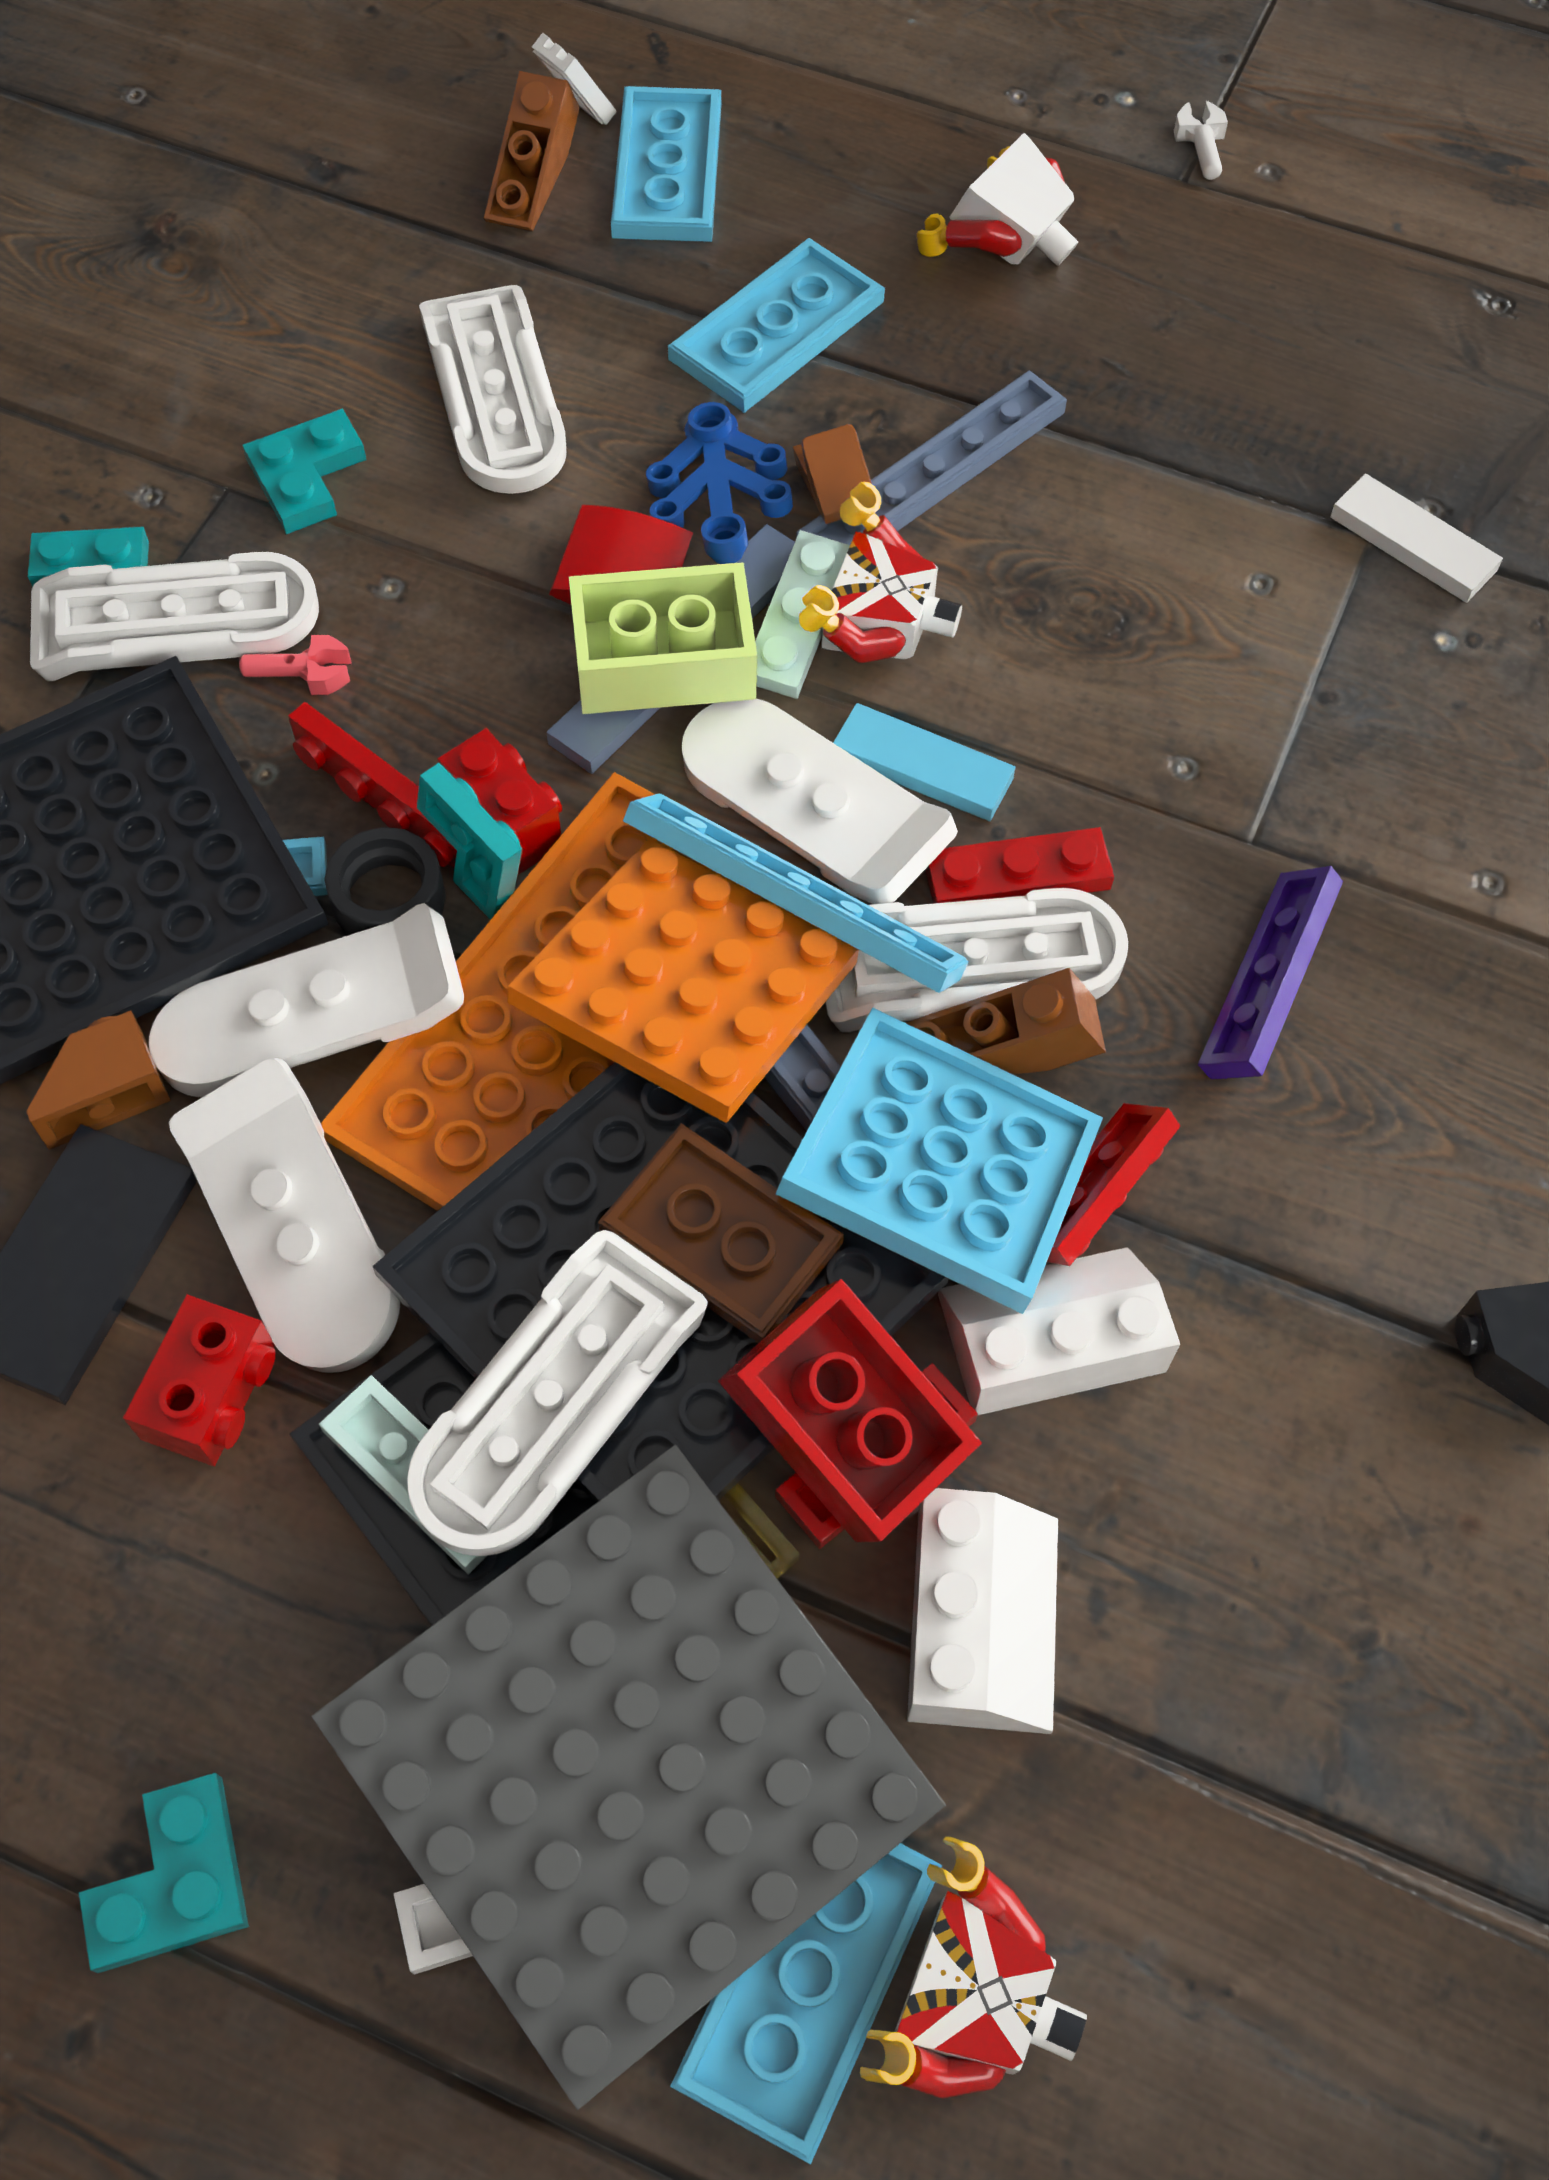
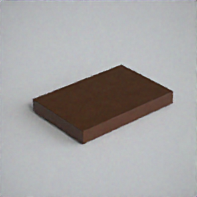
M682 1123L598 1222L600 1231L607 1230L615 1233L703 1294L708 1301L706 1307L757 1343H760L781 1323L843 1244L844 1237L843 1233L809 1210L776 1195L777 1188Z

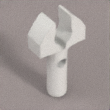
M1206 101L1202 117L1204 125H1202L1199 120L1191 115L1192 110L1188 102L1180 109L1176 117L1174 127L1176 142H1194L1203 176L1208 180L1216 179L1222 172V165L1215 139H1224L1228 124L1226 114L1216 105Z

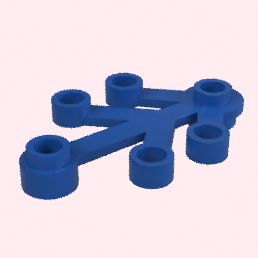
M707 402L696 406L689 413L688 421L685 425L686 439L662 461L655 462L647 468L646 477L649 491L652 495L661 498L651 505L650 516L683 528L685 525L683 512L708 490L711 517L707 518L701 526L704 550L718 564L736 563L743 557L748 547V537L745 521L741 516L733 513L730 486L759 499L761 511L765 516L779 518L787 515L793 508L791 487L788 483L777 480L783 477L788 469L786 452L778 444H766L738 431L737 420L730 413L727 406L718 402ZM725 449L754 461L755 472L726 459ZM703 453L704 463L681 483L679 473Z

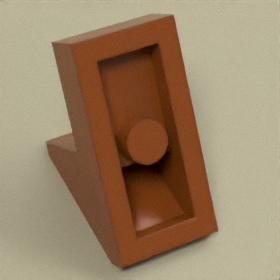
M846 424L802 439L801 444L793 446L798 470L825 524L841 520L840 507L844 501L851 497L850 491L861 482L872 484L855 428L852 424Z

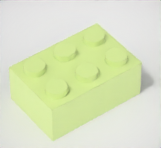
M744 562L569 576L582 714L756 699L757 650Z

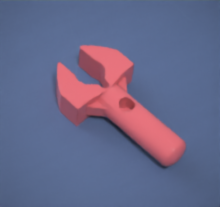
M311 635L310 647L300 654H244L240 658L239 668L244 677H301L307 681L311 695H329L348 684L350 677L346 665L324 667V665L329 663L352 664L348 648L339 640L330 635Z

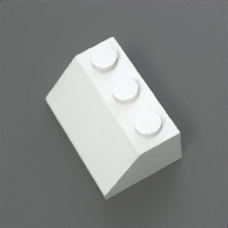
M1128 1247L1076 1258L1071 1266L1055 1263L1045 1265L1034 1296L1023 1314L961 1284L942 1288L938 1292L968 1399L978 1415L1166 1373L1180 1346L1159 1281Z
M936 1488L920 1503L918 1511L907 1722L1051 1734L1053 1732L1057 1518L991 1492Z

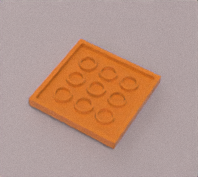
M649 838L508 985L507 1003L727 1123L856 965L859 949L730 879Z

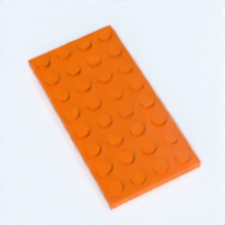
M616 772L610 776L457 959L456 965L464 992V1002L461 1007L427 1030L390 1041L386 1044L321 1122L324 1138L328 1143L438 1211L614 1063L609 1058L507 1003L508 985L649 838L691 859L623 822L631 801L655 795L654 793Z

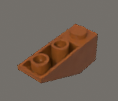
M519 71L484 214L486 222L529 231L534 230L568 157L580 109L567 80Z
M1070 968L905 1022L1011 1074L1049 1071L1106 1053L1095 997Z

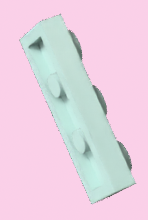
M802 530L799 531L755 641L757 650V687L798 699L822 637V627L816 632H809L801 627L799 614L807 607L803 604L802 598L817 585L825 586L832 591L850 545Z
M371 1375L322 1420L319 1425L323 1433L432 1538L424 1529L412 1508L407 1482L413 1453L421 1439L428 1432V1429ZM433 1539L467 1574L486 1557L465 1555L452 1551Z

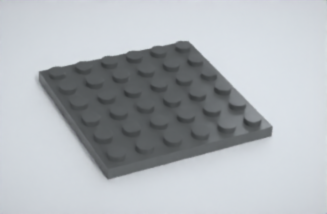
M676 1444L311 1716L577 2110L946 1806L945 1802Z

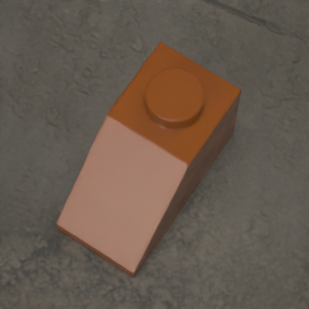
M132 1011L118 1016L100 1018L92 1022L87 1028L68 1036L26 1111L30 1123L48 1150L68 1143L80 1124L100 1130L171 1101L160 1072L150 1054L148 1042Z

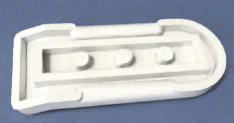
M509 285L422 302L419 308L423 328L427 336L459 460L466 475L485 489L508 494L528 492L551 481L559 473L566 459L565 430L560 412L556 407L535 336L533 320L522 288L518 285Z
M273 552L238 553L224 560L112 569L110 565L67 568L40 579L32 588L30 665L45 680L55 681L78 671L156 665L174 656H177L180 662L236 658L244 654H273L281 652L303 640L314 627L319 613V602L315 584L310 573L303 565L288 556Z
M754 699L713 703L701 710L691 720L685 730L682 740L684 768L689 781L697 791L720 807H730L820 868V872L825 878L852 896L873 904L895 902L955 838L958 832L953 817L947 809L926 803L769 702Z
M1071 888L1032 890L1026 896L904 906L899 902L872 904L869 906L966 957V960L969 961L959 982L938 993L859 950L856 965L826 1000L827 1012L840 1032L849 1033L862 1028L872 1007L902 1022L911 1021L1066 968H1070L1096 1000L1106 994L1121 975L1128 952L1127 933L1121 919L1107 903L1092 894Z
M425 903L418 904L392 922L198 983L177 994L157 1015L149 1036V1051L154 1064L165 1080L176 1090L190 1096L204 1097L263 1060L280 1058L292 1068L381 1039L382 1042H390L427 1030L457 1011L464 1002V992L445 920L438 912Z
M280 1058L263 1060L175 1113L169 1121L170 1131L191 1165L265 1328L272 1338V1342L283 1355L309 1369L327 1373L347 1371L367 1362L386 1344L397 1323L400 1300L375 1275L372 1266L383 1258L385 1253L378 1248L324 1138V1130L307 1095L286 1062Z
M607 1230L595 1233L571 1255L544 1288L541 1300L452 1409L441 1414L416 1447L408 1470V1494L412 1508L428 1534L444 1547L471 1556H487L502 1553L527 1540L544 1522L678 1348L700 1326L708 1303L703 1294L615 1233Z

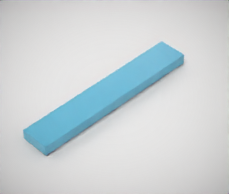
M659 793L629 803L623 822L932 990L940 993L961 980L969 962L966 960V957Z

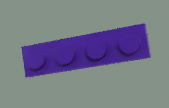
M1332 866L1280 873L1199 1060L1198 1066L1210 1079L1260 1077L1263 1075L1343 883V880Z

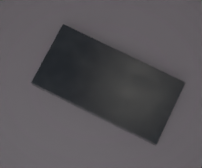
M79 1125L0 1252V1378L63 1405L67 1404L196 1184L197 1178L191 1167L85 1125Z

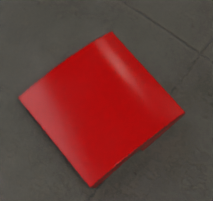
M581 505L549 595L571 605L569 576L680 568L683 566L693 532L664 520L634 511L599 505Z

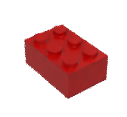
M842 1279L818 1289L718 1380L721 1386L856 1543L881 1542L982 1444L979 1438Z

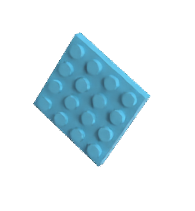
M872 1007L782 1177L776 1195L1023 1314L1034 1296L1103 1117Z

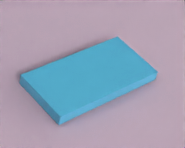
M624 87L611 217L612 238L712 242L722 105L721 90Z
M808 238L669 344L668 360L745 413L884 302L885 288Z
M901 1843L710 2001L670 2087L802 2161L811 2164L864 2045L867 2032L871 2029L935 1882L927 1875V1868L929 1864L941 1868L942 1865Z

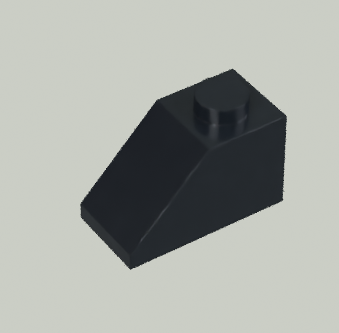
M1549 1282L1477 1290L1457 1314L1455 1321V1336L1461 1353L1464 1356H1469L1474 1375L1477 1379L1549 1425Z

